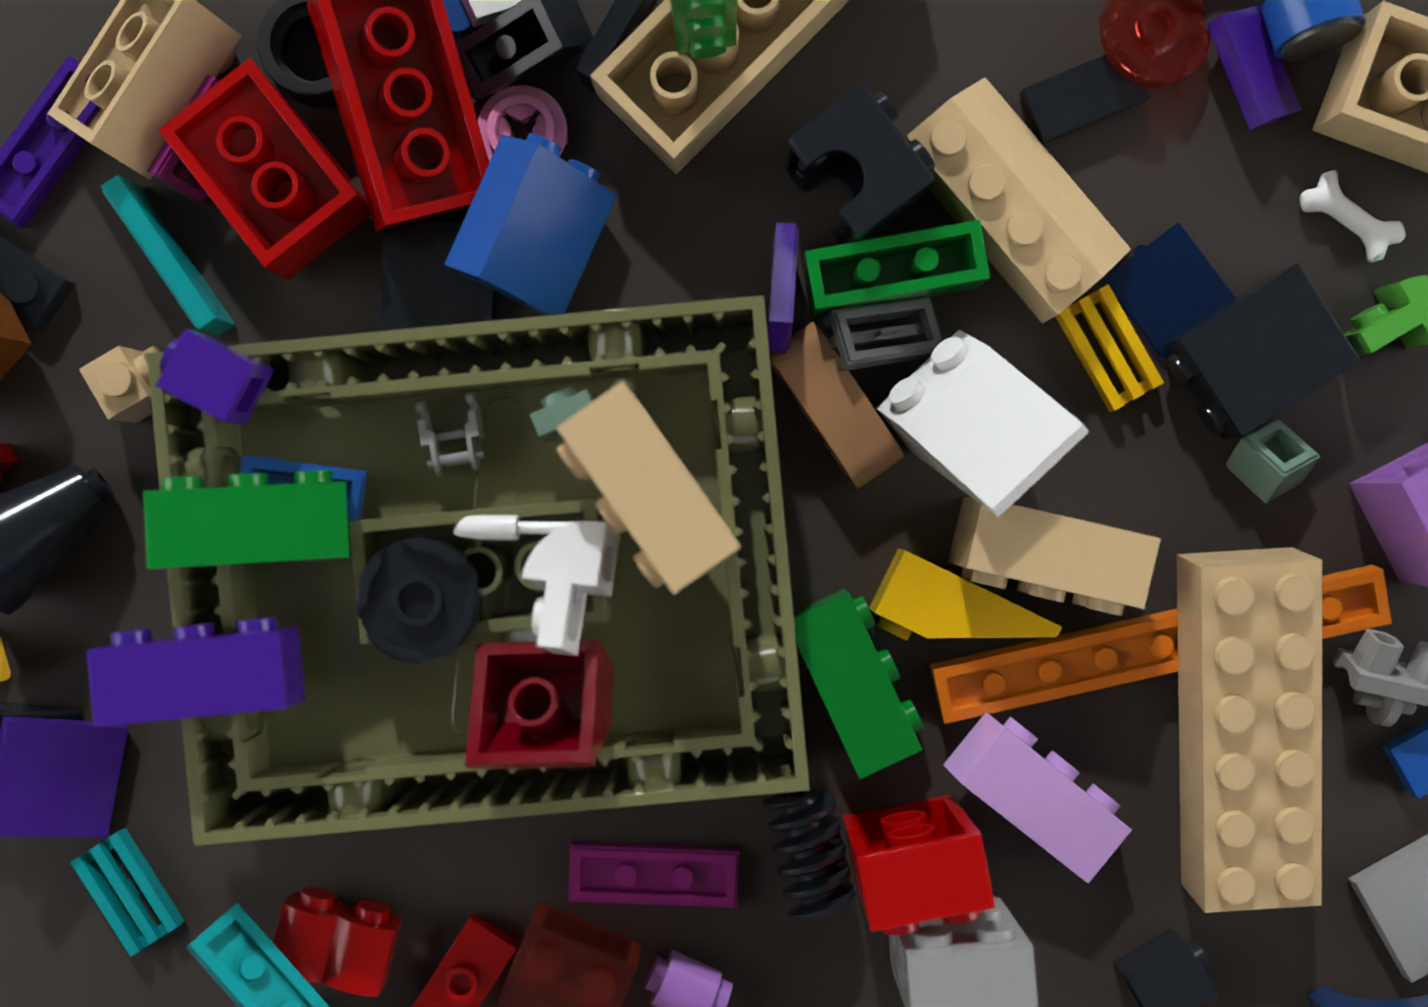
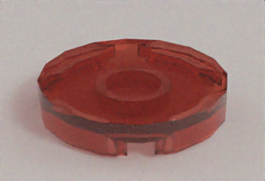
M1105 0L1099 17L1100 41L1108 60L1125 78L1143 87L1165 88L1181 82L1191 75L1205 60L1211 42V35L1208 28L1205 30V22L1202 15L1206 13V9L1202 0Z

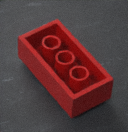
M306 0L376 232L469 209L489 165V159L443 0Z

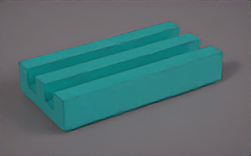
M126 827L70 862L130 957L185 922ZM113 848L160 919L161 924L158 926L139 898L140 893L131 879L126 878L110 853V850Z

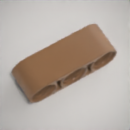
M814 322L809 323L791 335L789 350H786V354L769 352L770 365L845 477L856 490L904 459L903 452L849 370L838 372L835 361L840 357L835 350H832L830 342Z

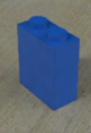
M529 133L526 140L502 134L444 265L526 308L548 316L565 314L617 194L597 182L600 173L595 169L573 159H569L566 162L560 158L559 154L562 148L549 139L534 133Z

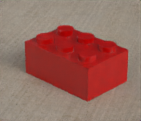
M952 794L842 815L854 881L871 932L882 930L886 935H903L917 930L921 922L942 918L944 922L950 924L966 923L977 919L980 916V911L995 908L982 835Z

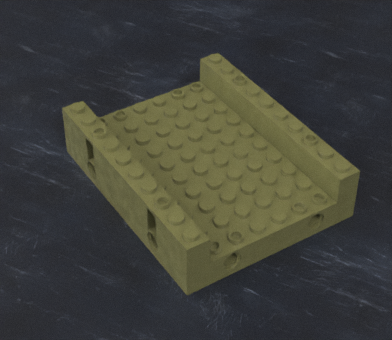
M764 295L231 345L229 347L274 370L246 425L223 422L156 387L155 385L163 372L160 369V361L164 352L147 353L160 490H162L161 478L202 476V488L229 487L228 475L239 474L241 455L367 471L361 520L349 521L350 557L167 568L173 627L213 622L215 634L237 632L236 621L275 616L277 628L299 626L306 700L287 709L182 719L194 846L809 790ZM624 381L740 543V548L673 594L666 583L657 589L650 583L633 557L642 551L641 547L629 530H626L624 533L621 532L619 534L620 542L612 596L587 594L580 640H599L614 664L611 725L595 766L468 769L465 766L476 645L485 643L537 642L538 636H535L532 632V613L536 600L539 597L544 598L545 590L538 589L522 579V574L531 552L548 534H520L518 540H479L456 536L453 534V531L463 518L470 515H518L520 521L607 522L595 504L597 500L604 496L592 478L587 481L584 478L579 480L559 454L557 447L566 442L564 438H559L550 443L541 439L529 414L543 408L540 401L544 397L561 389L574 387L576 393L586 389L596 400L618 383ZM475 392L479 401L485 439L477 440L478 449H484L485 458L480 459V470H474L471 463L444 467V476L437 477L434 468H428L427 459H431L430 449L422 447L420 443L417 420L421 419L420 413L416 411L415 403L421 401L427 403L434 432L442 433L464 429V425L469 422L467 411L470 410L465 394ZM466 437L442 441V454L468 450ZM417 537L444 541L464 553L478 572L484 596L480 621L468 641L448 656L424 663L395 660L374 647L365 634L367 631L362 626L361 618L358 619L355 607L358 578L369 560L393 543Z

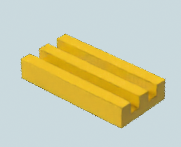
M1109 284L1068 306L1056 316L1109 412L1116 411L1125 406L1124 404L1139 398L1147 391L1155 389L1164 383ZM1099 303L1141 377V382H1137L1094 306L1095 304ZM1082 312L1125 391L1117 393L1074 317L1075 315Z

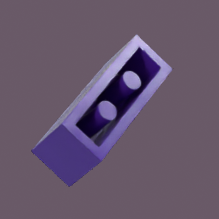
M273 616L236 621L237 632L215 634L214 623L210 622L173 627L174 638L152 640L151 628L110 633L111 644L87 650L94 727L287 709L306 700L299 626L277 628V620Z

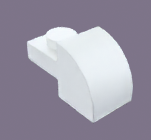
M579 521L561 526L544 537L531 552L525 564L522 579L538 589L545 590L544 598L539 597L536 600L532 613V632L535 636H538L536 646L553 654L578 656L587 594L612 596L620 535L607 522Z

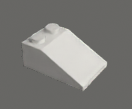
M958 330L952 337L939 343L933 350L931 357L908 378L899 381L891 389L889 396L876 407L877 411L913 454L997 517L1004 513L1089 433L1083 423L992 348L961 330Z

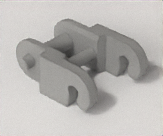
M475 392L465 394L470 410L467 411L469 422L464 425V429L442 433L434 432L427 403L425 401L415 403L416 411L420 413L421 419L417 420L420 443L422 447L430 449L431 459H427L428 468H434L437 477L444 476V467L471 463L474 470H480V459L485 458L484 449H478L477 440L485 439L479 401ZM466 437L468 450L442 454V441Z

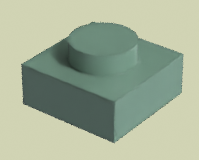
M574 387L564 388L544 397L540 401L543 408L529 414L538 436L547 443L562 438L556 427L595 399L586 389L576 393Z

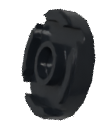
M417 537L393 543L369 560L358 578L355 607L358 619L361 618L362 626L367 631L365 634L374 647L395 660L424 663L446 657L468 641L480 621L484 596L478 572L464 553L444 541Z

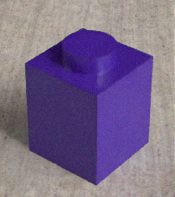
M185 329L181 337L174 339L164 351L160 361V369L163 372L155 386L223 422L246 425L274 370L208 335Z

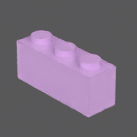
M985 712L943 765L962 785L1089 884L1132 831L1131 828L1114 815L1121 805L1095 784H1092L1086 792L1073 781L1080 772L1053 750L1045 759L1034 751L1031 747L1038 738L1011 716L1002 725Z

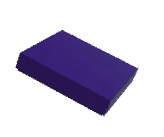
M3 716L0 728V837L107 838L128 727L125 724L94 727V721Z

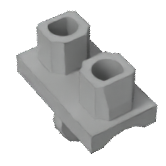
M1368 628L1354 651L1338 648L1332 663L1337 668L1347 670L1350 685L1355 690L1354 702L1366 706L1367 717L1371 723L1378 726L1391 727L1397 722L1401 714L1412 716L1416 711L1417 704L1428 706V642H1418L1409 663L1398 661L1404 646L1396 637Z

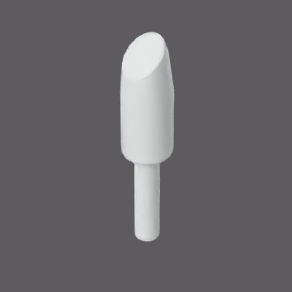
M470 515L463 518L457 524L453 534L463 538L479 540H518L520 534H549L561 526L574 522L520 521L518 515Z

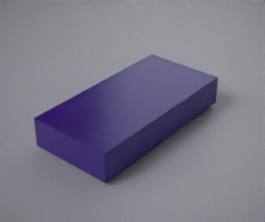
M1259 5L1223 14L1207 24L1250 130L1288 118L1302 110L1281 58L1275 57Z
M776 222L767 324L769 352L786 354V350H789L793 324L799 228H796V224Z

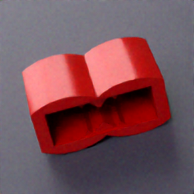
M305 887L301 892H293L282 903L273 940L275 946L309 983H322L333 989L350 994L378 997L387 983L403 918L390 913L391 908L384 903L373 900H361L357 902V905H348L336 900V895L332 891L320 887Z

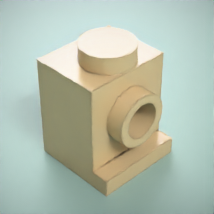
M117 346L79 369L108 420L138 423L153 414L147 353L160 352L157 347L151 346L145 351Z

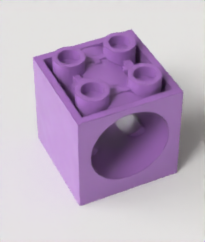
M1427 442L1349 483V486L1400 583L1426 586L1428 589Z

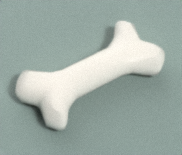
M1335 170L1323 173L1316 188L1307 189L1299 196L1302 211L1305 213H1326L1359 236L1366 248V260L1369 263L1384 259L1389 245L1400 243L1405 239V228L1402 222H1383L1378 220L1345 197L1339 187L1338 173Z

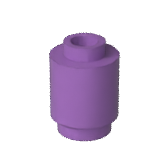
M673 949L666 959L660 956L656 957L644 985V989L652 992L650 1004L655 1007H726L733 987L732 982L722 978V971Z

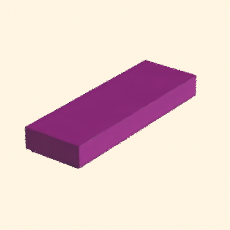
M572 840L570 845L568 902L737 908L739 847Z

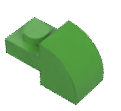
M1428 275L1411 277L1374 290L1373 293L1380 304L1350 319L1354 328L1344 334L1358 356L1373 353L1400 337L1406 349L1428 345Z

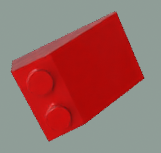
M248 58L158 130L266 269L286 280L293 277L371 215L366 197L251 58Z

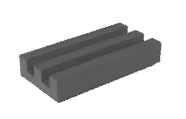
M930 297L831 310L823 317L826 328L832 327L834 336L829 339L832 350H839L840 358L835 361L838 372L926 359L931 357L935 347L942 342ZM919 315L922 323L891 326L850 333L848 326ZM919 337L927 338V341L855 351L856 346Z

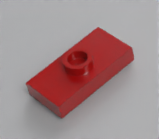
M472 913L412 1007H480L520 942L475 913Z

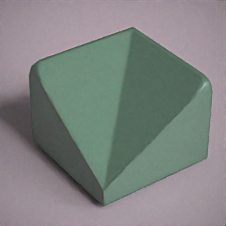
M1277 419L1241 438L1227 460L1226 466L1266 504L1302 483L1321 456L1281 420Z

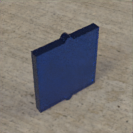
M1179 222L1147 246L1138 245L1133 250L1134 256L1102 279L1106 285L1109 284L1119 303L1161 358L1169 353L1165 343L1236 298Z

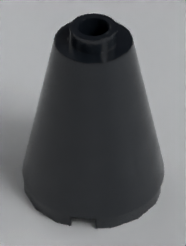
M74 465L0 494L1 613L10 615L21 608L112 512L108 499L113 497L115 493L94 467L85 472L78 465Z

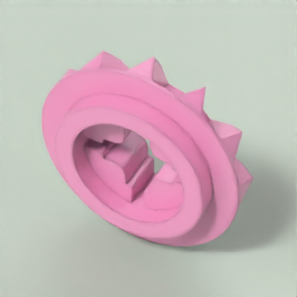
M517 85L497 92L486 102L478 118L489 162L502 134L515 137L510 129L511 126L505 120L507 117L514 123L517 121L524 126L531 120L533 122L536 121L532 129L533 133L559 145L562 148L559 156L565 145L568 144L567 120L560 105L551 95L533 86Z

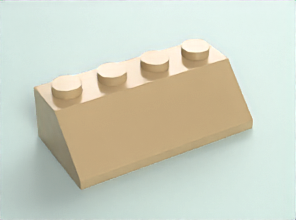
M986 77L950 98L905 137L908 143L914 139L918 140L927 149L934 161L935 169L931 171L934 180L928 188L929 191L957 224L975 220L981 221L987 259L1042 324L1059 315L1104 277L1131 250Z

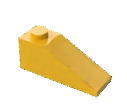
M898 548L869 607L870 610L881 616L877 624L878 627L908 641L912 631L925 638L1058 637L1062 628L1021 606Z

